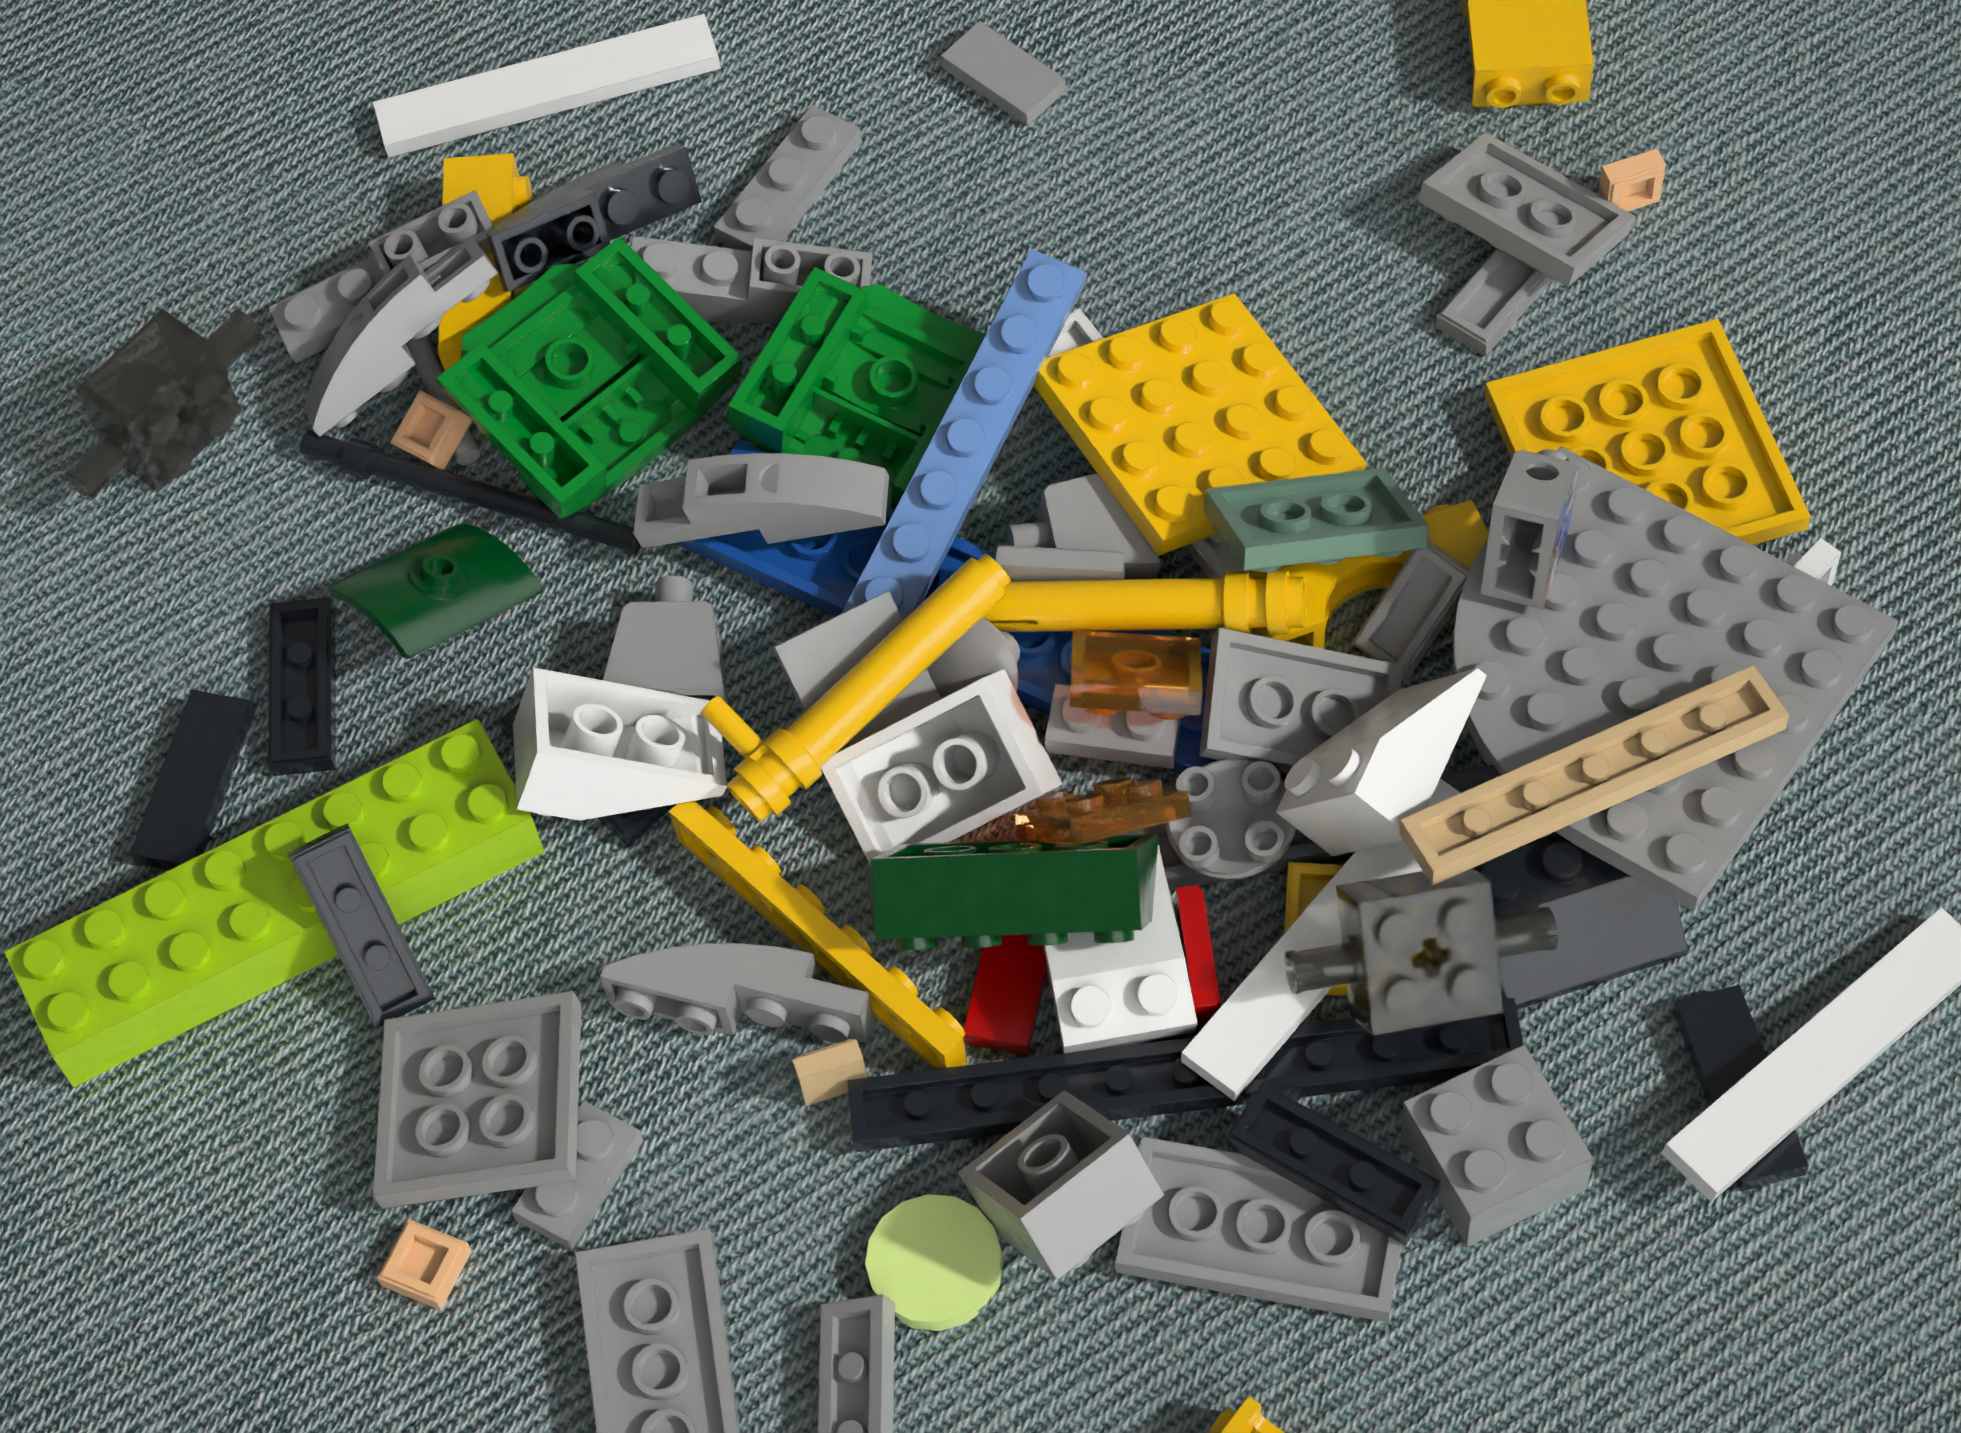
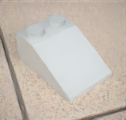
M533 667L513 723L517 810L534 812L543 816H556L581 821L723 796L727 788L722 735L701 714L702 709L710 700Z
M1476 668L1397 690L1301 758L1291 768L1284 783L1287 790L1276 813L1331 856L1403 841L1399 834L1400 819L1427 808L1487 675Z
M1005 669L983 677L836 753L821 767L870 866L872 858L899 844L950 842L1062 785Z
M1158 845L1152 922L1142 930H1134V940L1120 943L1094 942L1093 932L1068 933L1067 943L1043 945L1060 1042L1064 1054L1195 1037L1197 1018L1184 952Z

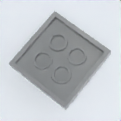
M573 991L384 1020L373 1197L382 1208L576 1181L581 1002Z

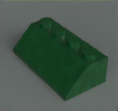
M1157 834L899 844L871 859L876 940L896 939V949L920 950L936 947V937H961L962 947L967 948L998 946L1002 944L1001 935L1027 934L1029 945L1067 943L1068 933L1093 932L1094 942L1132 941L1134 940V930H1142L1152 922L1158 853Z

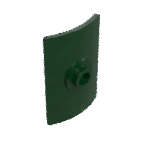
M461 523L328 586L330 596L350 604L367 616L381 629L405 659H410L537 596L543 591L541 583L514 551L494 535L467 523Z

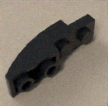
M674 144L626 165L614 161L543 195L499 223L486 236L503 290L510 292L534 282L553 265L576 264L595 256L608 246L611 240L702 202L687 148Z

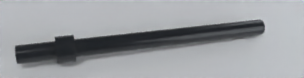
M309 430L304 433L301 439L300 452L302 454L339 464L344 473L368 479L372 475L632 553H636L640 547V543L633 534L634 527L581 511L560 519L541 499L380 452L378 445L357 438H351L346 442L326 435L319 437L316 432Z

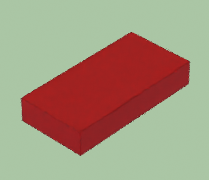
M1199 885L1176 888V902L1180 939L1197 1018L1195 1034L1197 1035L1221 1008L1203 889H1199Z
M1027 934L1001 935V945L983 947L963 1029L965 1032L963 1041L966 1045L1029 1055L1048 975L1043 945H1029Z

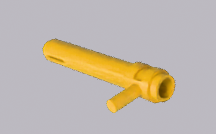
M984 554L978 560L970 558L786 729L778 727L764 741L720 696H716L709 701L702 709L701 714L744 758L733 768L736 775L726 784L727 789L734 798L760 823L771 813L778 817L792 804L788 798L799 787L807 790L822 776L821 767L1006 596L1004 588L1011 580L1003 568L987 554Z
M1253 570L1251 572L1226 571L1224 578L1010 582L1004 588L1006 596L983 616L999 631L1224 628L1251 634L1252 628H1267L1268 634L1278 635L1289 634L1291 628H1305L1307 621V588L1304 576L1290 577L1288 570L1257 572Z

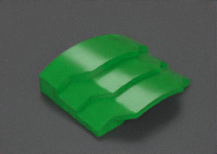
M619 236L583 265H553L509 304L475 328L463 334L461 359L436 378V383L478 425V430L519 470V478L562 519L587 507L620 486L679 439L739 378L742 371L743 357Z
M814 267L728 405V424L756 447L768 453L825 456L885 468L889 474L887 506L896 509L986 334L934 314L898 295L882 284L857 287Z

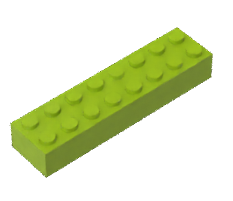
M479 719L453 730L4 951L51 1056L73 1088L338 956L287 852L348 823L398 925L544 853V848L530 812L517 810L516 787Z

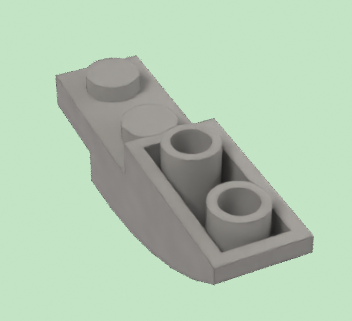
M476 190L369 241L368 244L374 256L268 307L286 349L294 362L298 363L327 349L341 325L359 302L387 273L409 255L413 257L425 272L471 236L475 238L486 254H488L491 249L486 234L494 227Z
M473 236L425 272L413 257L409 255L367 293L344 321L322 357L303 406L312 429L319 437L331 428L340 429L349 424L359 414L361 405L378 392L387 393L399 386L407 377L409 369L416 364L406 343L412 338L420 339L430 334L440 324L443 314L459 302L467 303L476 299L488 288L490 279L498 274L486 252Z
M638 236L632 237L631 248L706 322L780 323L814 267L857 287L870 286L872 253L761 238H754L752 250L745 251Z
M750 453L689 459L686 477L639 485L633 534L642 548L757 529L760 530L767 544L882 526L886 524L889 474L883 467L857 461L789 453Z
M712 943L670 947L634 955L604 965L600 975L609 1004L613 1005L618 1012L640 1020L649 1019L651 1015L673 1020L681 1028L699 1035H710L713 1031L734 1035L741 1012H743L753 1021L765 1026L782 1027L784 1023L807 1028L818 1038L829 1042L840 1043L853 1038V1040L857 1039L859 1042L867 1043L874 1022L868 992L820 981L813 953L777 946Z

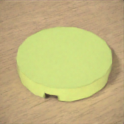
M927 1194L901 1202L881 1218L869 1238L865 1266L873 1295L883 1294L895 1303V1316L899 1322L913 1329L943 1331L968 1323L980 1313L979 1309L987 1304L990 1297L992 1300L1000 1286L1003 1256L995 1227L977 1207L955 1196Z

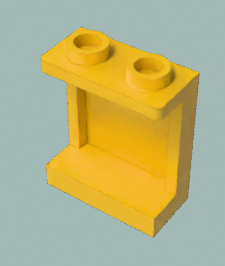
M1461 0L1463 16H1467L1473 73L1471 96L1474 107L1493 106L1496 108H1507L1513 105L1546 103L1565 105L1572 102L1589 100L1594 63L1586 0Z

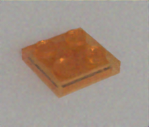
M1073 630L1069 707L1083 708L1088 713L1101 716L1113 715L1120 710L1148 712L1149 715L1164 720H1175L1185 715L1200 716L1202 703L1200 638Z
M1131 777L1115 778L1093 784L1095 794L1075 797L1073 791L1043 795L1035 798L1037 809L1014 814L1019 839L1038 840V842L1073 846L1192 817L1187 790L1162 789L1160 779L1132 783Z

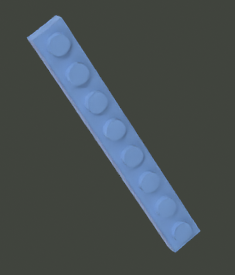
M1030 249L842 613L886 591H890L903 620L923 602L1037 379L1038 371L1046 358H1048L1086 284L1087 272Z

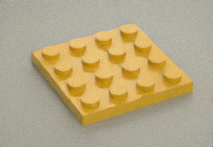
M1235 293L1048 357L1038 371L1037 379L1033 385L1158 556L1218 534L1204 512V494L1207 488L1365 470L1367 466L1363 457Z
M1719 319L1486 383L1485 399L1511 460L1517 451L1524 450L1533 453L1546 449L1557 451L1562 446L1751 545L1808 530L1811 516Z

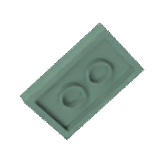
M1385 468L1205 489L1204 512L1244 571L1273 572L1285 565L1310 562L1331 565L1342 561L1343 558L1366 555L1394 557L1400 555L1403 551L1427 548L1429 525Z

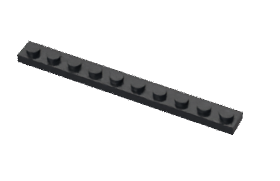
M1515 998L1300 1024L1235 1101L1181 1062L1182 1051L1195 1037L848 1080L853 1142L856 1152L1008 1134L1063 1090L1108 1120L1113 1121L1248 1104L1261 1083L1292 1099L1453 1079L1524 1044Z

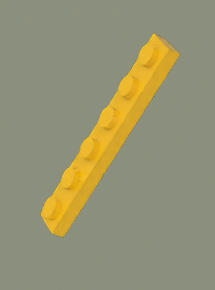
M696 801L678 803L669 810L677 840L796 947L803 952L813 953L815 963L839 985L868 992L873 1015L933 1069L968 1065L963 1041L965 1032L959 1022L942 1007L938 1006L932 1011L916 997L918 995L916 986L899 968L891 965L886 970L870 956L872 954L870 946L854 928L845 924L840 929L825 916L826 909L811 890L802 884H799L794 889L780 876L781 870L776 861L762 847L754 845L749 849L735 837L737 834L735 827L719 809L710 805L705 810Z

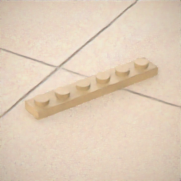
M1752 665L1400 819L1399 834L1433 886L1781 732L1787 727L1789 713L1756 667Z

